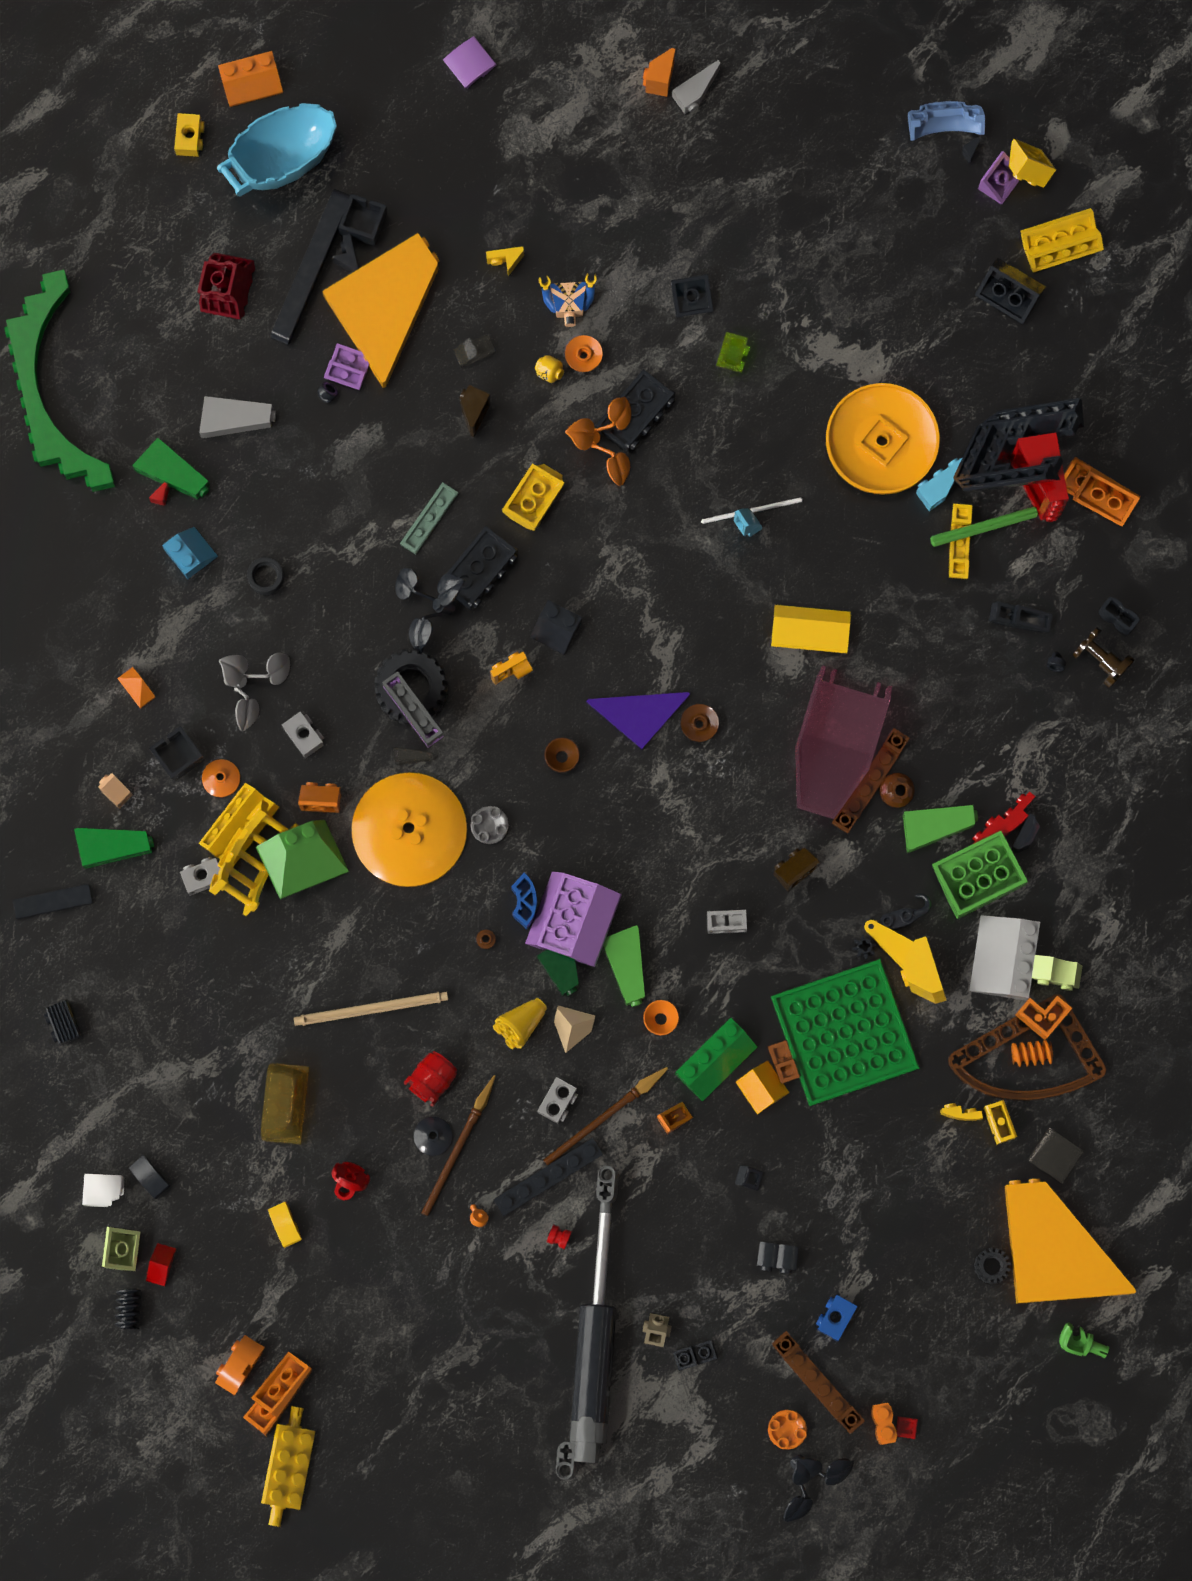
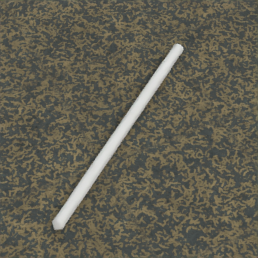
M800 497L750 508V510L754 513L802 502L803 498ZM735 512L702 519L701 523L705 524L732 518Z

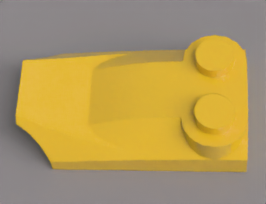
M532 463L505 504L502 512L523 527L535 531L564 486L563 475L545 464L534 465Z

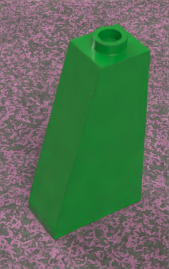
M159 438L132 465L137 473L162 484L165 482L169 487L197 500L200 496L204 497L210 490L209 481Z
M74 829L82 866L85 869L152 853L151 847H154L153 838L146 831Z

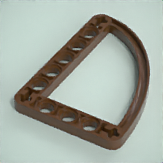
M1055 994L1038 1005L1045 1010L1047 1008L1045 1003H1048L1049 1006L1056 996L1066 1003L1067 1001L1062 995ZM1072 1009L1067 1014L1072 1017L1071 1025H1064L1061 1021L1059 1026L1088 1073L1087 1076L1073 1082L1043 1090L1012 1091L980 1082L963 1068L1031 1029L1029 1026L1022 1028L1018 1023L1019 1018L1017 1016L956 1050L948 1058V1064L951 1069L968 1086L983 1094L1007 1100L1027 1101L1056 1097L1085 1087L1101 1079L1106 1073L1104 1063ZM1003 1027H1010L1013 1031L1012 1036H1003ZM1077 1031L1082 1034L1080 1042L1072 1040L1073 1032ZM986 1037H994L996 1044L993 1047L987 1046L985 1043ZM970 1046H977L979 1048L977 1056L969 1054L968 1049ZM1088 1048L1092 1051L1090 1059L1083 1058L1081 1054L1083 1049ZM964 1050L966 1057L970 1060L966 1061V1058L960 1061L961 1065L953 1064V1056L961 1057L963 1055L961 1051ZM1094 1058L1097 1059V1061L1094 1062L1095 1066L1101 1067L1102 1069L1100 1071L1101 1075L1099 1076L1097 1073H1092V1071L1094 1070L1092 1064H1090L1089 1066L1087 1065V1063L1091 1062Z

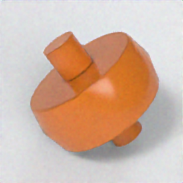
M475 1204L471 1205V1223L476 1227L485 1226L488 1222L487 1213L484 1210L477 1209Z

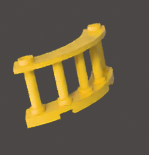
M261 800L247 816L249 821L243 829L239 827L217 865L220 867L218 874L213 875L209 889L214 895L220 890H225L245 904L243 911L245 916L251 911L254 912L259 906V897L269 874L264 864L245 852L242 846L249 838L258 844L267 841L255 832V827L260 821L266 822L280 833L298 826L295 823L288 829L269 816L267 812L268 803L264 800ZM239 856L259 870L254 882L234 869L233 863L236 857ZM229 875L251 889L248 897L228 884Z

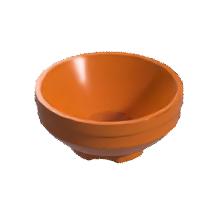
M657 1000L647 1006L643 1019L646 1028L651 1033L661 1036L671 1033L676 1028L679 1016L673 1004L665 1000ZM661 1013L666 1016L667 1021L665 1024L659 1025L656 1023L655 1017L657 1014Z

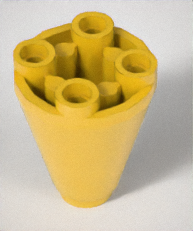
M539 998L530 1000L497 1017L493 1029L498 1034H502L509 1048H522L544 1016L547 1007Z

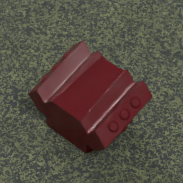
M214 252L209 257V261H204L197 291L200 294V311L235 319L244 317V306L248 304V293L253 282L252 273L255 271L254 260Z

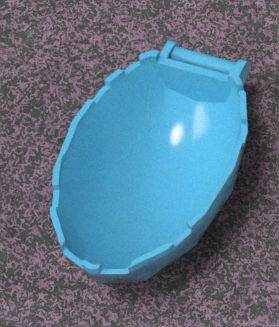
M305 103L299 104L298 107L289 108L288 106L256 119L248 125L245 131L238 134L234 144L229 148V159L219 164L217 170L219 173H223L230 182L237 196H242L252 189H277L294 182L319 164L330 147L337 128L334 114L318 104ZM230 168H233L243 185L230 172Z

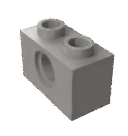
M299 712L283 723L282 727L304 758H307L324 746L322 742L324 737L318 729L314 731L311 727L313 722L307 714L303 716ZM302 730H308L309 736L301 738L299 733Z
M208 857L196 866L194 864L187 865L180 872L189 896L210 888L213 875L218 874L220 867L217 866L218 860L216 858ZM200 871L207 872V877L203 880L197 878V874Z

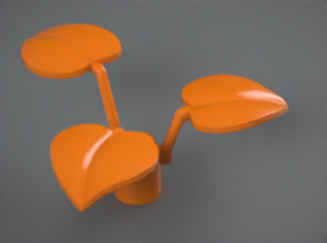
M625 397L616 398L610 403L608 417L612 421L611 424L594 428V423L590 419L582 418L574 422L565 431L580 450H587L592 447L612 456L607 460V471L613 482L618 486L623 485L629 474V458L622 452L615 454L613 451L597 445V443L600 441L599 431L612 428L615 425L617 429L623 430L629 425L631 407Z

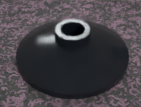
M439 1117L425 1118L415 1128V1145L426 1155H440L452 1143L453 1134L451 1127L445 1120ZM431 1132L437 1134L435 1139L429 1138Z

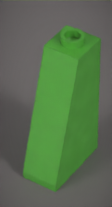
M973 805L904 812L903 823L907 853L974 827L975 822L978 821L977 810L973 809Z
M636 925L606 937L603 944L604 951L627 1006L631 1004L632 1007L642 1004V1000L645 999L639 930Z

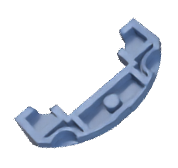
M958 101L933 102L921 105L919 110L908 112L911 141L927 134L944 131L985 134V114L982 107L978 105L968 106L965 102Z

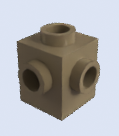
M650 1313L649 1321H644L642 1331L646 1333L645 1344L664 1347L665 1337H670L672 1327L668 1325L669 1317Z

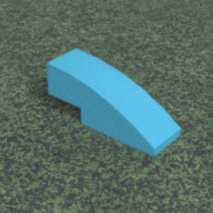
M750 509L735 511L734 522L743 536L748 534L750 537L762 530V525Z

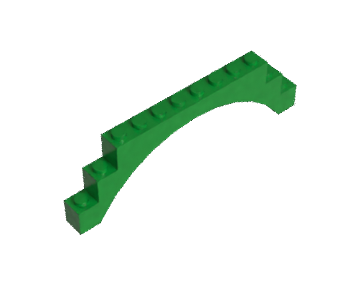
M65 270L42 274L43 281H40L44 293L24 297L25 304H22L25 316L6 320L7 326L4 327L6 337H10L11 344H8L10 355H14L15 362H12L13 369L19 376V379L16 380L17 387L23 393V397H20L22 408H26L27 415H24L26 426H30L31 433H28L30 443L34 444L35 450L32 451L34 461H38L40 467L58 463L60 473L64 474L66 479L87 475L85 476L86 485L91 487L93 492L115 487L109 464L85 454L70 443L54 426L45 411L38 386V352L49 321L71 292Z

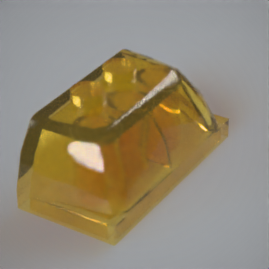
M269 1064L261 1124L262 1141L301 1145L309 1067Z

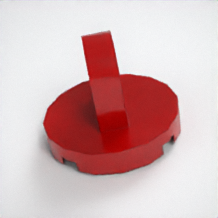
M351 1162L335 1164L332 1170V1177L337 1182L334 1191L337 1198L349 1200L355 1191H362L368 1187L370 1176L364 1173L365 1170L362 1167ZM344 1187L346 1189H349L350 1192L343 1193L341 1192L340 1188Z

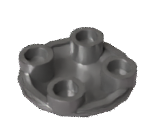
M483 807L471 817V832L481 843H497L504 838L508 831V818L498 807Z

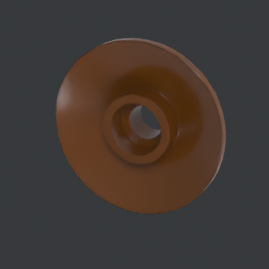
M704 704L690 706L681 717V729L684 735L692 741L704 742L711 739L719 727V719L716 712ZM701 721L703 726L697 727L696 722Z

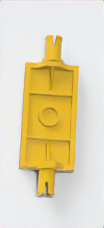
M291 1406L289 1423L286 1425H276L261 1503L269 1504L272 1507L268 1525L281 1527L283 1510L286 1508L300 1510L315 1436V1431L302 1429V1426H300L304 1408Z

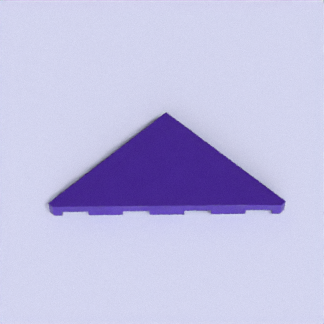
M690 693L588 699L586 703L640 749H643L685 702Z

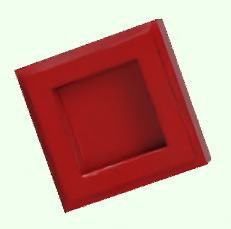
M898 1417L896 1425L897 1437L915 1439L918 1419Z

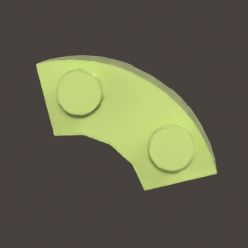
M1035 955L1032 978L1038 980L1037 984L1048 986L1053 984L1061 986L1062 990L1073 991V988L1079 989L1082 965L1055 957Z

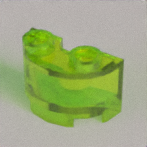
M726 332L716 366L742 373L745 364L742 359L743 356L747 357L750 348L747 345L748 338Z

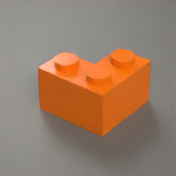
M1058 996L1054 998L1045 1010L1029 998L1015 1015L1046 1040L1072 1008Z

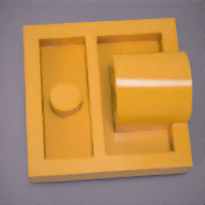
M516 652L508 657V661L504 663L499 662L492 667L493 670L490 673L495 685L513 674L517 679H520L533 671L524 652L520 654Z

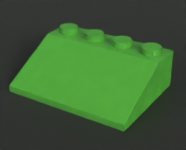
M1001 831L932 864L947 901L957 919L1026 886L1028 882Z

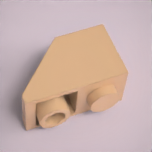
M112 773L109 776L105 775L99 782V789L119 809L132 796V793Z

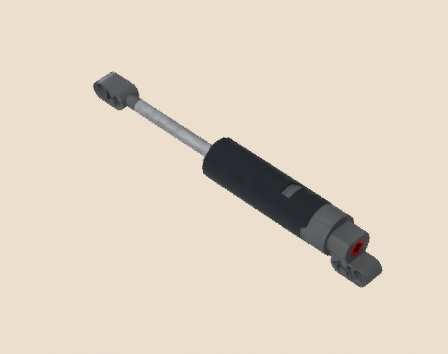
M603 1166L598 1171L596 1194L601 1203L593 1304H582L580 1306L570 1442L561 1443L557 1450L556 1474L563 1480H571L576 1476L578 1462L599 1463L600 1443L607 1444L617 1309L614 1306L604 1305L611 1210L612 1203L617 1199L619 1181L618 1171L611 1166ZM611 1170L612 1178L605 1180V1172ZM605 1183V1184H608V1185H612V1187H610V1186L606 1187V1186H604L603 1184ZM608 1191L611 1193V1195L607 1196L606 1199L605 1197H603V1193H607ZM569 1447V1449H572V1453H565L564 1450ZM563 1459H568V1460H572V1461H571V1462H563ZM566 1465L571 1469L567 1477L562 1472Z

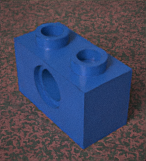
M836 1295L834 1298L830 1297L825 1306L828 1310L825 1315H820L816 1325H818V1331L835 1341H839L857 1306ZM832 1312L840 1314L841 1319L838 1323L831 1321L830 1314Z

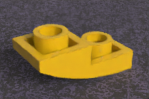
M956 1103L944 1105L945 1108L940 1110L941 1115L952 1119L964 1121L983 1119L982 1111L971 1108L966 1109L965 1113H962L961 1106H956Z
M286 1202L268 1209L274 1228L284 1248L302 1240L297 1224L293 1220Z

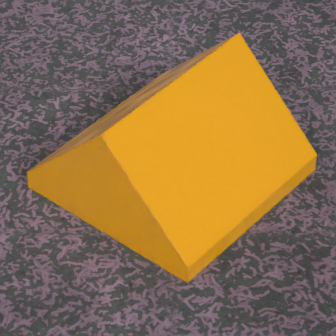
M769 1061L755 1067L736 1081V1084L757 1114L790 1093L785 1085L781 1084L777 1073Z

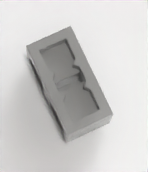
M746 910L707 911L708 934L747 931Z
M556 1077L537 1112L557 1124L560 1120L564 1121L569 1112L566 1110L569 1103L573 1105L578 1096L575 1093L577 1088ZM561 1088L568 1089L569 1095L566 1098H561L558 1095V1091ZM557 1105L560 1108L559 1113L551 1115L548 1111L550 1106Z

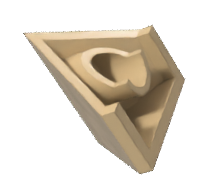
M562 1006L557 1007L554 1023L565 1053L591 1033L595 1015Z

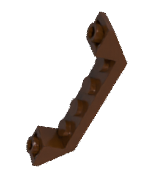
M893 728L856 788L833 820V825L847 834L850 832L881 785V782L898 759L909 741V737Z
M787 1331L772 1343L784 1361L849 1434L865 1422L801 1350L797 1342Z

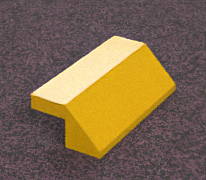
M1091 208L1020 231L1023 247L1033 273L1104 250L1101 233L1096 228L1094 212Z
M775 605L771 646L847 653L851 612Z
M245 783L199 844L218 859H221L239 827L241 829L245 827L249 821L247 816L261 800L268 803L267 812L271 817L279 806ZM260 821L255 827V832L259 834L267 823ZM251 838L247 839L242 846L243 850L246 851L254 840ZM239 856L236 857V859H235V861H234V863H233V866H234V865L237 863V861L240 859Z

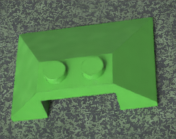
M325 820L310 821L279 833L256 847L280 899L349 872Z

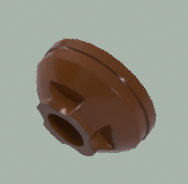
M556 738L545 749V761L556 772H568L578 763V747L570 739ZM559 752L567 754L568 759L565 762L557 761L556 756Z
M892 773L887 775L881 782L880 796L887 805L899 808L907 805L913 799L915 792L914 784L905 774ZM899 784L905 787V793L902 796H898L895 792V788Z

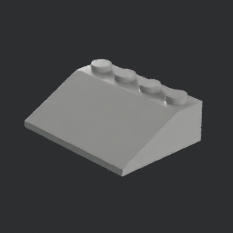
M981 915L969 991L1027 1001L1031 988L1040 922Z

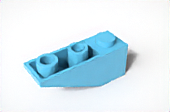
M957 458L948 464L949 467L944 471L943 469L938 470L933 474L934 478L929 481L926 479L918 485L919 488L916 494L929 511L945 501L955 481L953 477L962 458L959 460Z

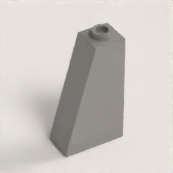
M205 396L199 433L201 438H209L270 428L272 422H275L276 411L273 410L272 404Z

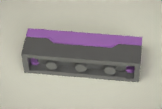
M398 671L382 682L384 689L428 748L444 737L441 729Z

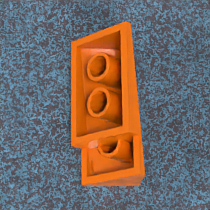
M1077 457L1070 462L1064 473L1067 492L1074 496L1072 500L1122 527L1141 497Z
M288 1352L251 1397L255 1403L243 1418L267 1437L311 1374L312 1369Z

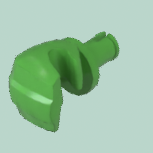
M1070 1322L1064 1326L1059 1338L1062 1349L1079 1356H1086L1091 1352L1106 1358L1109 1346L1095 1342L1093 1334L1088 1333L1086 1335L1082 1327L1079 1328L1080 1334L1074 1336V1326Z

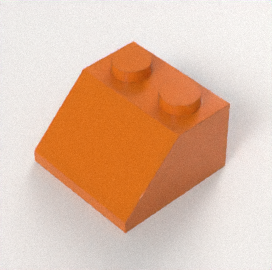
M674 48L669 49L649 63V68H645L643 86H646V93L668 96L675 62Z
M307 782L306 785H301L298 805L301 811L339 813L341 789L336 784L328 783L325 786H318L317 783Z

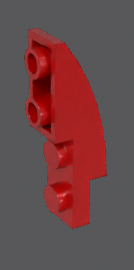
M1030 791L1027 795L1023 793L1016 801L1018 805L1014 809L1010 807L1003 815L1005 819L1000 815L996 818L992 816L985 824L987 828L984 832L979 831L972 838L975 841L974 843L999 831L1003 833L1004 837L1013 832L1029 816L1024 812V809L1032 802L1035 795Z

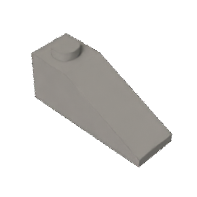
M719 60L672 90V97L684 114L689 111L693 112L699 107L720 70Z

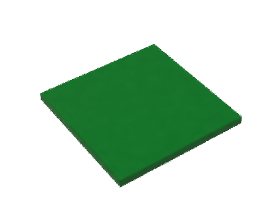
M881 959L771 996L809 1107L919 1069Z

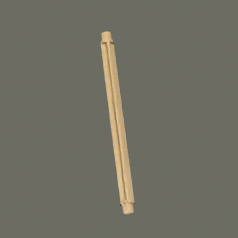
M437 992L307 1015L302 1014L299 1017H294L295 1026H305L343 1018L441 1003V1001L448 1000L447 992Z

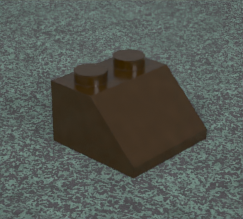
M469 385L467 390L463 389L459 399L461 400L462 413L469 433L472 437H475L491 405L490 394Z
M797 848L789 855L791 858L788 861L784 862L782 860L774 867L776 869L774 876L787 891H790L819 866V860L805 848L801 850Z

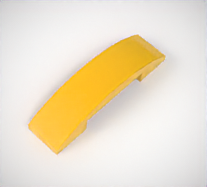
M953 504L951 530L971 525L972 505ZM970 537L950 542L949 578L968 579Z

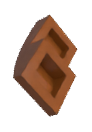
M784 1040L767 1046L781 1084L799 1078L787 1041Z

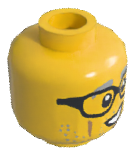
M550 355L539 358L535 365L537 376L549 383H554L563 377V363Z

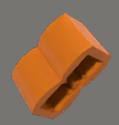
M889 1403L873 1405L871 1415L876 1424L875 1436L878 1443L883 1445L896 1442L897 1432L892 1423L893 1412Z

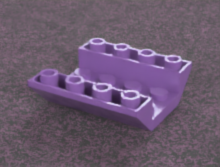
M552 872L525 944L542 950L547 949L595 967L622 894L569 874Z

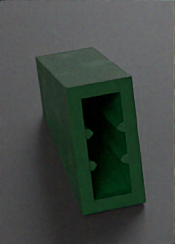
M545 950L537 955V959L562 996L567 994L569 997L578 991L579 982L574 958L550 950Z

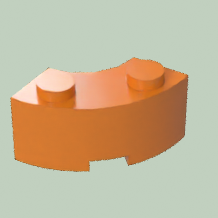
M244 1335L241 1341L236 1340L231 1348L233 1353L225 1365L221 1364L216 1372L218 1378L215 1383L236 1395L259 1360L265 1347Z

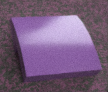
M474 36L458 46L443 59L467 89L481 76L484 77L497 65Z
M337 343L324 378L360 390L367 374L369 363L365 361L361 351Z

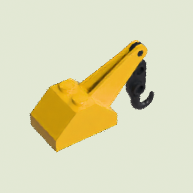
M920 893L916 894L915 897L925 900L923 908H903L884 914L878 922L874 920L867 921L864 928L866 933L903 969L901 970V975L905 986H910L911 992L937 1004L946 1001V997L927 937L916 939L913 942L893 931L911 925L919 917L929 912L932 905L931 900L927 895Z

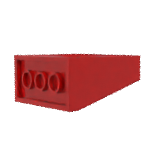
M1050 433L1018 438L1010 458L1014 469L1041 465L1043 458L1061 456L1057 434ZM1061 466L1058 472L1061 480L1023 485L1033 507L1037 508L1040 520H1046V522L1058 520L1067 504L1069 497L1063 466Z

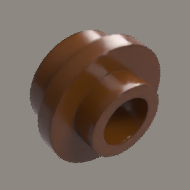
M482 930L477 934L476 942L479 947L489 949L495 944L496 939L492 931ZM483 936H488L490 938L489 941L483 942Z

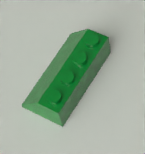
M730 1018L675 1072V1075L703 1102L757 1046L746 1032Z

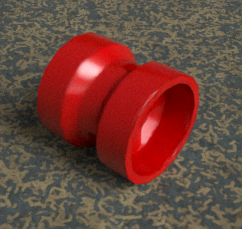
M553 1224L547 1243H558L560 1248L565 1249L572 1231L567 1229L562 1231L559 1226Z

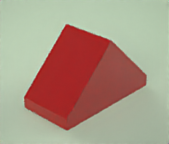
M157 1243L149 1261L146 1281L162 1286L166 1285L176 1248Z

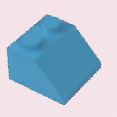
M195 527L176 534L162 545L165 552L187 579L218 557Z

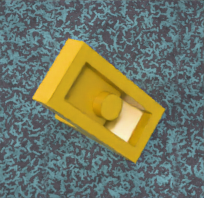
M523 247L486 251L487 264L498 266L506 262L508 275L511 274L524 256Z

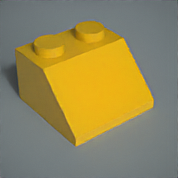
M1013 139L1009 160V168L1013 172L1012 175L1020 181L1022 179L1026 180L1032 186L1038 185L1044 188L1056 171L1055 167L1041 149Z

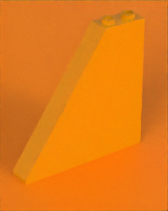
M418 233L323 290L324 298L357 349L362 352L365 361H368L370 369L383 388L387 386L439 269L437 255L435 252H430L428 249L429 243L426 238H421Z
M1029 1179V1183L1021 1184V1180L1009 1181V1185L1005 1186L1016 1304L1136 1293L1131 1283L1046 1182H1040V1179Z

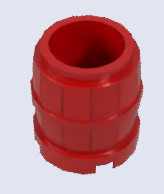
M433 1051L418 1063L411 1076L405 1079L404 1084L409 1083L411 1085L409 1088L411 1092L424 1102L431 1101L430 1105L435 1106L439 1101L438 1098L450 1087L449 1085L456 1077L457 1069L445 1057Z

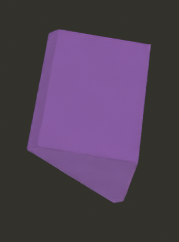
M1003 151L983 176L978 188L1000 204L1004 203L1019 182L1012 175L1013 172L1009 168L1010 158Z

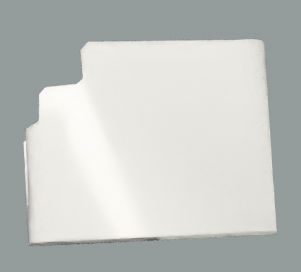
M85 1174L82 1205L94 1207L111 1206L112 1201L119 1199V1195L124 1194L125 1177L122 1175Z

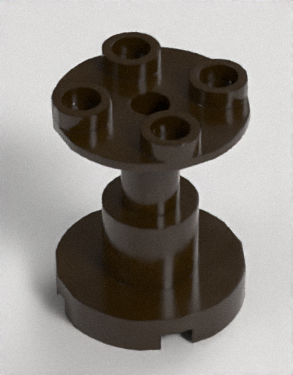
M1096 627L1088 639L1080 644L1073 656L1077 659L1085 650L1093 655L1100 662L1099 667L1109 675L1104 684L1110 688L1135 659L1128 655L1121 661L1114 653L1110 652L1108 654L1094 642L1102 631Z

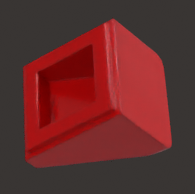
M164 482L149 497L151 503L166 504L170 489L167 483Z

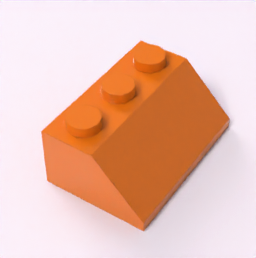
M272 51L218 65L229 107L283 93Z

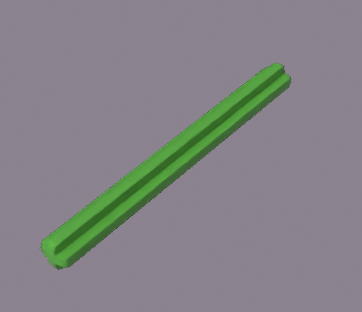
M1031 507L937 534L930 538L931 544L935 547L1036 518L1038 511L1036 507Z

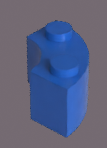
M523 873L511 886L512 891L517 897V906L512 915L523 927L528 929L536 915L537 896L532 881Z

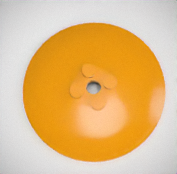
M870 384L852 391L837 404L828 421L826 448L833 467L849 484L868 493L893 494L911 488L921 481L932 468L939 449V429L935 416L929 406L914 392L894 384ZM885 437L887 439V444L883 446L879 445L877 443V438Z
M420 773L395 774L374 784L360 799L352 820L353 844L363 865L377 878L392 885L403 887L422 886L444 876L461 856L467 836L465 813L456 795L439 780ZM407 823L413 824L414 831L406 833L403 830L404 825Z

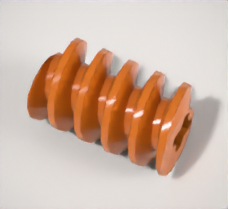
M1043 1040L1042 1046L1039 1041H1035L1034 1047L1031 1042H1027L1026 1047L1023 1042L1019 1044V1047H1017L1016 1043L1011 1045L1013 1065L1017 1062L1018 1066L1021 1067L1022 1061H1024L1026 1066H1029L1031 1060L1034 1066L1037 1065L1038 1060L1041 1061L1042 1065L1045 1064L1046 1059H1048L1050 1064L1053 1062L1051 1041L1048 1044L1046 1040Z

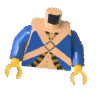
M587 273L586 282L550 284L551 281L548 276L546 283H541V277H539V283L543 287L541 289L543 301L552 313H556L557 318H564L566 327L576 326V317L583 316V311H587L594 300L595 285L593 284L597 280V275L595 274L593 281L588 279Z

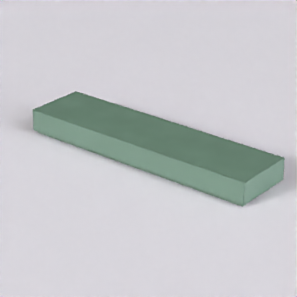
M442 482L400 545L416 555L453 503L458 492Z

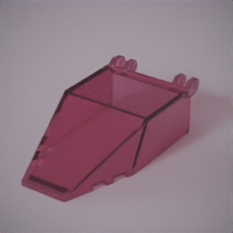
M822 665L817 675L795 746L797 808L835 819L870 769L891 700L892 686L888 685L885 697L882 699L877 697L881 683L877 682L873 695L833 684L837 672L836 669H833L831 672L830 681L826 682L822 680L826 672V666Z

